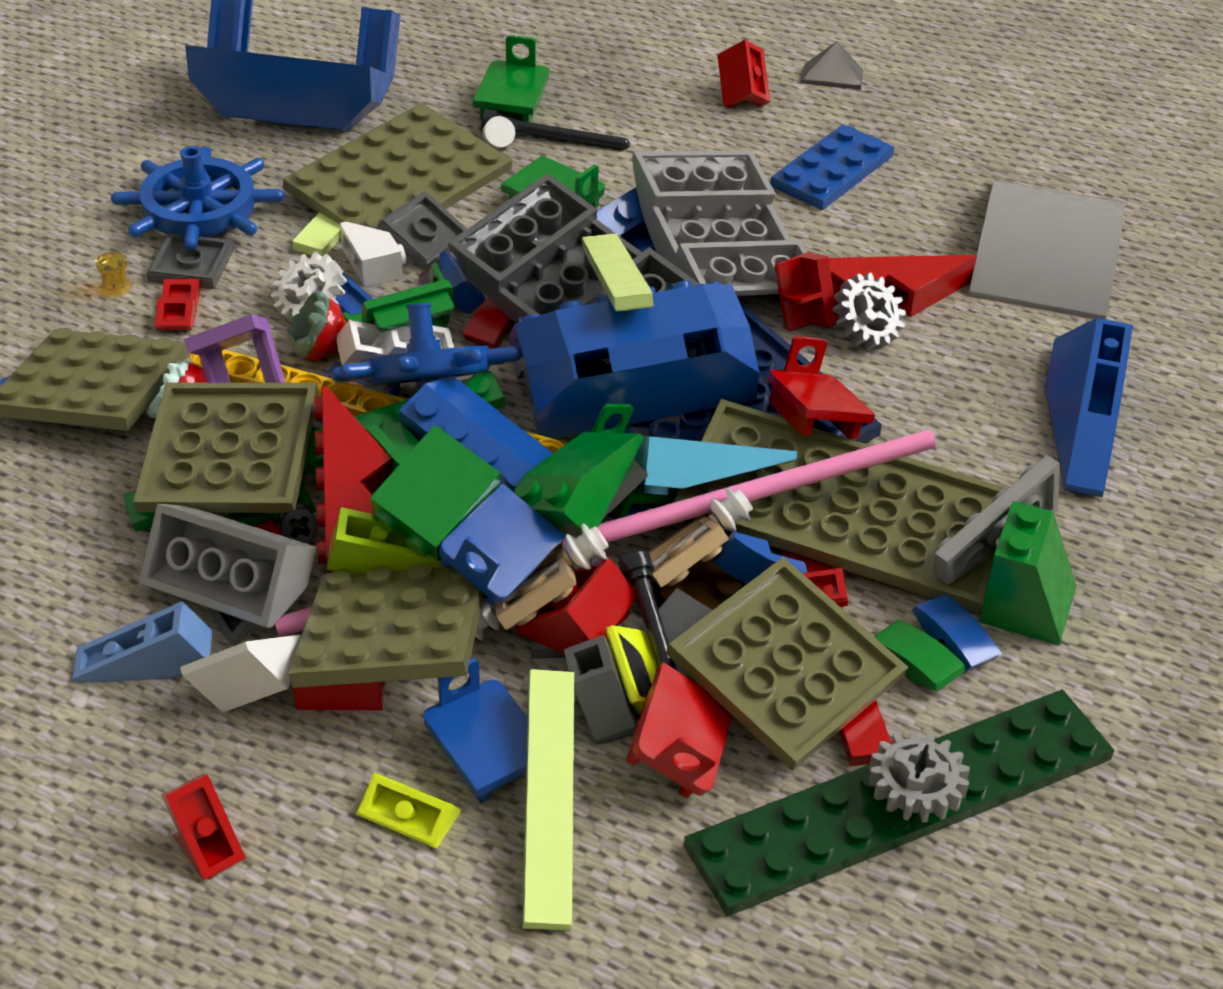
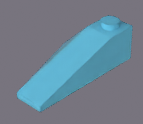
M643 436L644 439L634 457V460L648 473V476L640 483L644 485V493L668 495V487L683 489L796 460L797 451Z

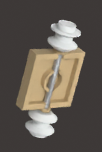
M726 488L727 498L719 502L714 498L711 499L712 514L708 518L704 515L695 518L649 551L655 569L651 572L652 580L660 587L666 584L669 586L675 585L689 574L688 568L699 560L706 562L721 552V545L729 539L723 529L736 532L735 522L743 518L748 522L751 521L748 513L753 510V507L740 490L733 493L729 488Z
M583 523L581 525L582 535L574 538L567 534L565 545L562 542L506 601L497 602L492 607L486 602L488 598L484 597L475 637L482 641L484 639L483 629L490 626L494 630H498L500 623L505 630L515 624L518 626L524 625L536 616L538 609L550 601L556 603L567 597L572 592L573 586L577 584L573 566L574 562L577 566L590 570V559L597 555L603 560L607 559L604 550L609 545L596 526L589 529Z

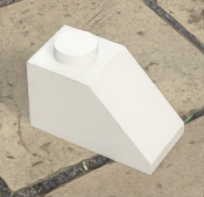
M350 222L340 223L342 250L364 287L403 278L402 265L406 264V254L401 244L397 245L390 232Z

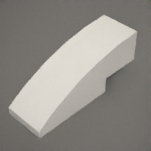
M349 320L337 334L336 339L342 365L360 363V360L366 358L407 353L406 343H410L409 339H411L410 325L380 332L375 324ZM433 326V334L436 336V340H440L441 349L454 348L449 328Z

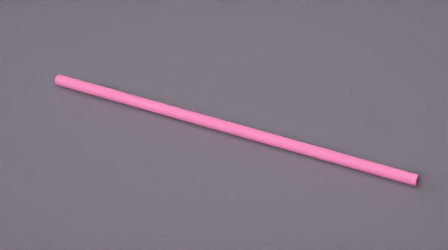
M925 430L727 488L733 493L740 490L750 502L934 449L936 446L935 438L931 430ZM726 488L601 523L598 529L607 543L709 514L712 513L711 499L714 498L719 502L727 498ZM312 607L282 615L275 623L278 637L304 631Z

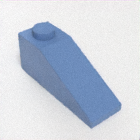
M181 601L77 647L72 680L76 683L174 678L182 674L181 666L210 656L212 630Z

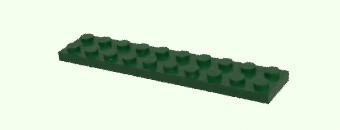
M1061 689L934 739V742L937 744L949 740L951 742L949 752H962L964 756L961 765H966L970 768L966 797L961 799L960 807L957 811L948 808L945 819L941 820L933 812L929 813L928 822H922L918 813H912V816L905 820L903 819V810L900 808L888 812L886 810L888 799L876 800L874 798L876 786H871L868 783L870 774L869 764L684 836L683 847L728 917L1112 759L1114 749L1067 693Z

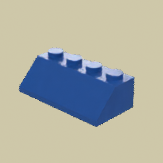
M454 376L425 383L399 409L400 422L419 442L434 425L438 426L500 472V485L503 483L514 493L517 484L522 480L524 474L553 454Z

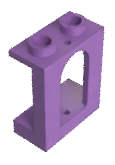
M249 314L185 338L188 353L200 356L208 383H231L222 351L252 339L265 383H286L267 318Z

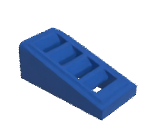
M445 250L441 252V273L445 280L450 281L454 289L452 302L462 312L470 314L485 301V296L457 259Z

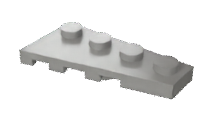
M1046 455L1036 465H1029L1023 471L1019 480L1008 489L1004 488L999 491L992 503L981 513L973 514L965 523L964 528L955 536L944 539L935 552L936 576L949 585L985 560L988 549L991 547L997 549L1012 501L1033 505L1053 511L1054 513L1057 512L1060 463Z

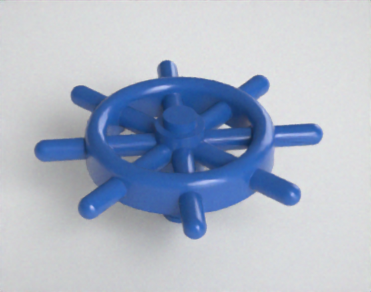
M196 146L185 147L180 151L182 160L174 161L161 167L150 160H144L141 163V170L148 174V176L142 182L140 190L114 192L111 195V201L115 205H141L145 218L129 226L128 234L131 237L137 238L154 228L165 234L185 235L183 245L189 251L196 249L198 237L215 236L234 228L247 235H254L257 232V226L247 218L253 211L255 203L281 202L284 199V193L280 189H254L251 176L264 168L265 163L262 159L255 158L240 166L224 159L211 158V150L206 146L201 148ZM229 187H233V188H235L236 190H226V189H228ZM159 204H169V205H167L166 207H162V206L159 205Z
M431 303L406 305L411 333L410 343H406L407 353L366 358L360 360V363L344 364L331 371V378L335 382L363 379V382L368 386L416 382L417 388H421L425 383L450 376L460 377L485 373L491 365L518 361L522 355L520 348L516 346L488 349L487 345L441 349L440 340H436V336L433 334Z

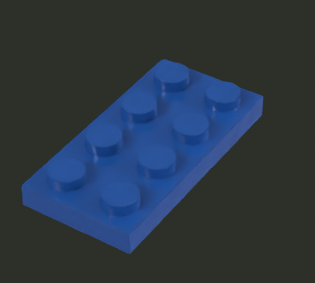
M842 124L771 176L770 184L779 191L820 210H824L893 157L894 146L883 142L879 138L857 131L852 126Z

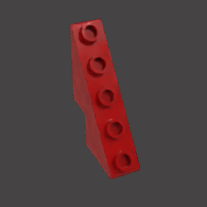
M977 256L829 258L834 295L841 291L839 288L841 284L860 273L862 276H865L868 273H872L874 281L883 277L886 288L892 285L895 287L892 295L894 298L901 297L903 300L897 304L898 309L904 310L907 316L912 317L970 284Z
M325 385L322 387V396H315V420H323V431H315L316 455H324V467H316L317 491L324 490L325 503H317V526L325 527V539L317 540L318 564H326L327 566L331 537L340 508L374 514L370 500L372 496L370 491L391 475V457Z

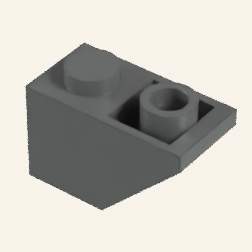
M601 635L564 649L569 672H574V690L595 743L603 744L635 732L637 725L613 651L606 637Z

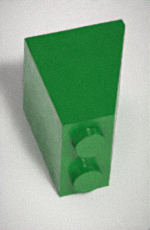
M434 425L371 496L373 518L385 530L393 532L395 529L407 538L405 540L407 545L418 555L425 557L429 554L439 561L441 559L439 548L443 540L500 486V472L441 428Z
M1012 501L994 555L979 623L1060 646L1077 585L1053 511Z

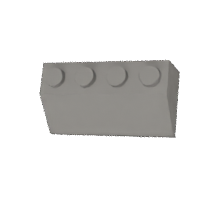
M157 503L138 583L260 626L272 628L307 588L317 547L196 508Z

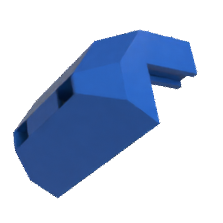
M211 0L207 47L185 45L189 80L222 116L349 131L382 103L394 78L401 15L393 10L362 7L356 65L248 52L253 0Z
M680 281L670 284V290L655 292L654 287H649L653 293L654 306H651L652 308L617 312L608 296L604 295L597 297L594 304L582 306L580 300L569 301L560 304V310L543 315L533 314L519 318V323L514 324L511 330L509 342L510 346H516L521 350L522 356L518 361H514L517 379L525 378L536 434L556 439L581 434L582 432H591L605 404H630L634 408L627 424L630 425L717 408L721 399L737 404L756 401L759 368L750 326L733 286L720 284V282L692 286L691 281ZM692 343V347L703 343L706 355L688 358L685 344ZM610 358L612 373L578 379L575 364ZM615 413L606 420L604 429L616 426L621 414Z

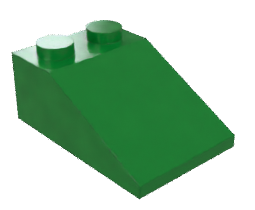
M582 432L525 473L515 488V494L564 535L569 534L577 538L582 535L581 525L583 523L589 529L594 526L599 527L644 438L640 433Z

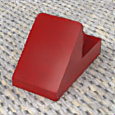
M201 774L161 795L178 831L173 834V837L202 880H206L246 859L208 774Z

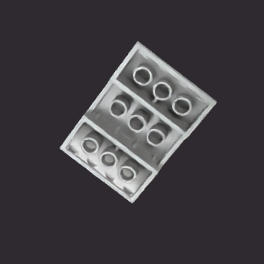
M752 150L633 152V170L640 207L649 235L659 255L699 284L720 282V284L732 285L737 296L779 294L774 265L808 251L802 240L790 239L772 206L776 193Z
M994 179L969 295L1085 317L1106 319L1121 239L1124 202Z

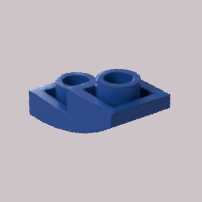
M733 531L728 537L729 539L723 543L721 552L713 557V563L734 578L748 584L784 556L771 553L767 540ZM784 557L801 573H807L805 562Z
M946 594L917 605L912 609L925 633L938 642L944 641L947 648L964 663V673L987 664L1002 654L977 620Z

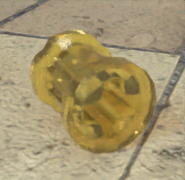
M108 252L96 259V269L101 273L102 277L101 293L112 297H120L127 294L132 288V284L126 276L125 269L128 265L126 256L118 252Z

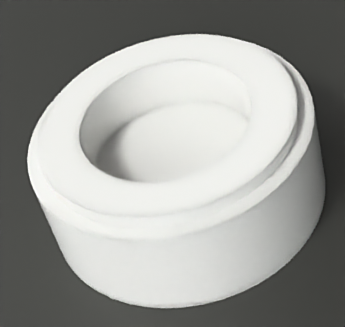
M496 116L485 124L482 136L485 143L491 147L504 149L514 140L515 128L507 118Z

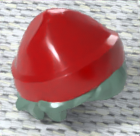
M313 292L305 301L304 306L299 309L300 313L292 316L291 321L294 325L287 328V333L292 338L296 355L308 361L317 362L322 358L339 352L336 341L337 334L345 326L346 319L341 312L340 305L334 302L333 299L328 298L323 292Z

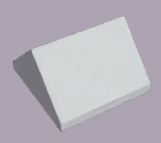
M301 635L246 641L181 666V673L220 711L226 712L289 688L291 682L289 671Z

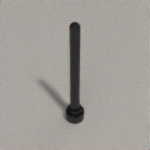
M485 109L482 117L481 132L491 118L496 116L504 117V115L499 114L498 110ZM508 119L512 122L516 133L619 150H627L630 146L629 140L623 137Z
M646 551L629 553L618 561L619 569L635 589L658 667L664 662L677 671L675 661L666 654L669 642L650 584L653 579L651 572L655 570L651 556Z

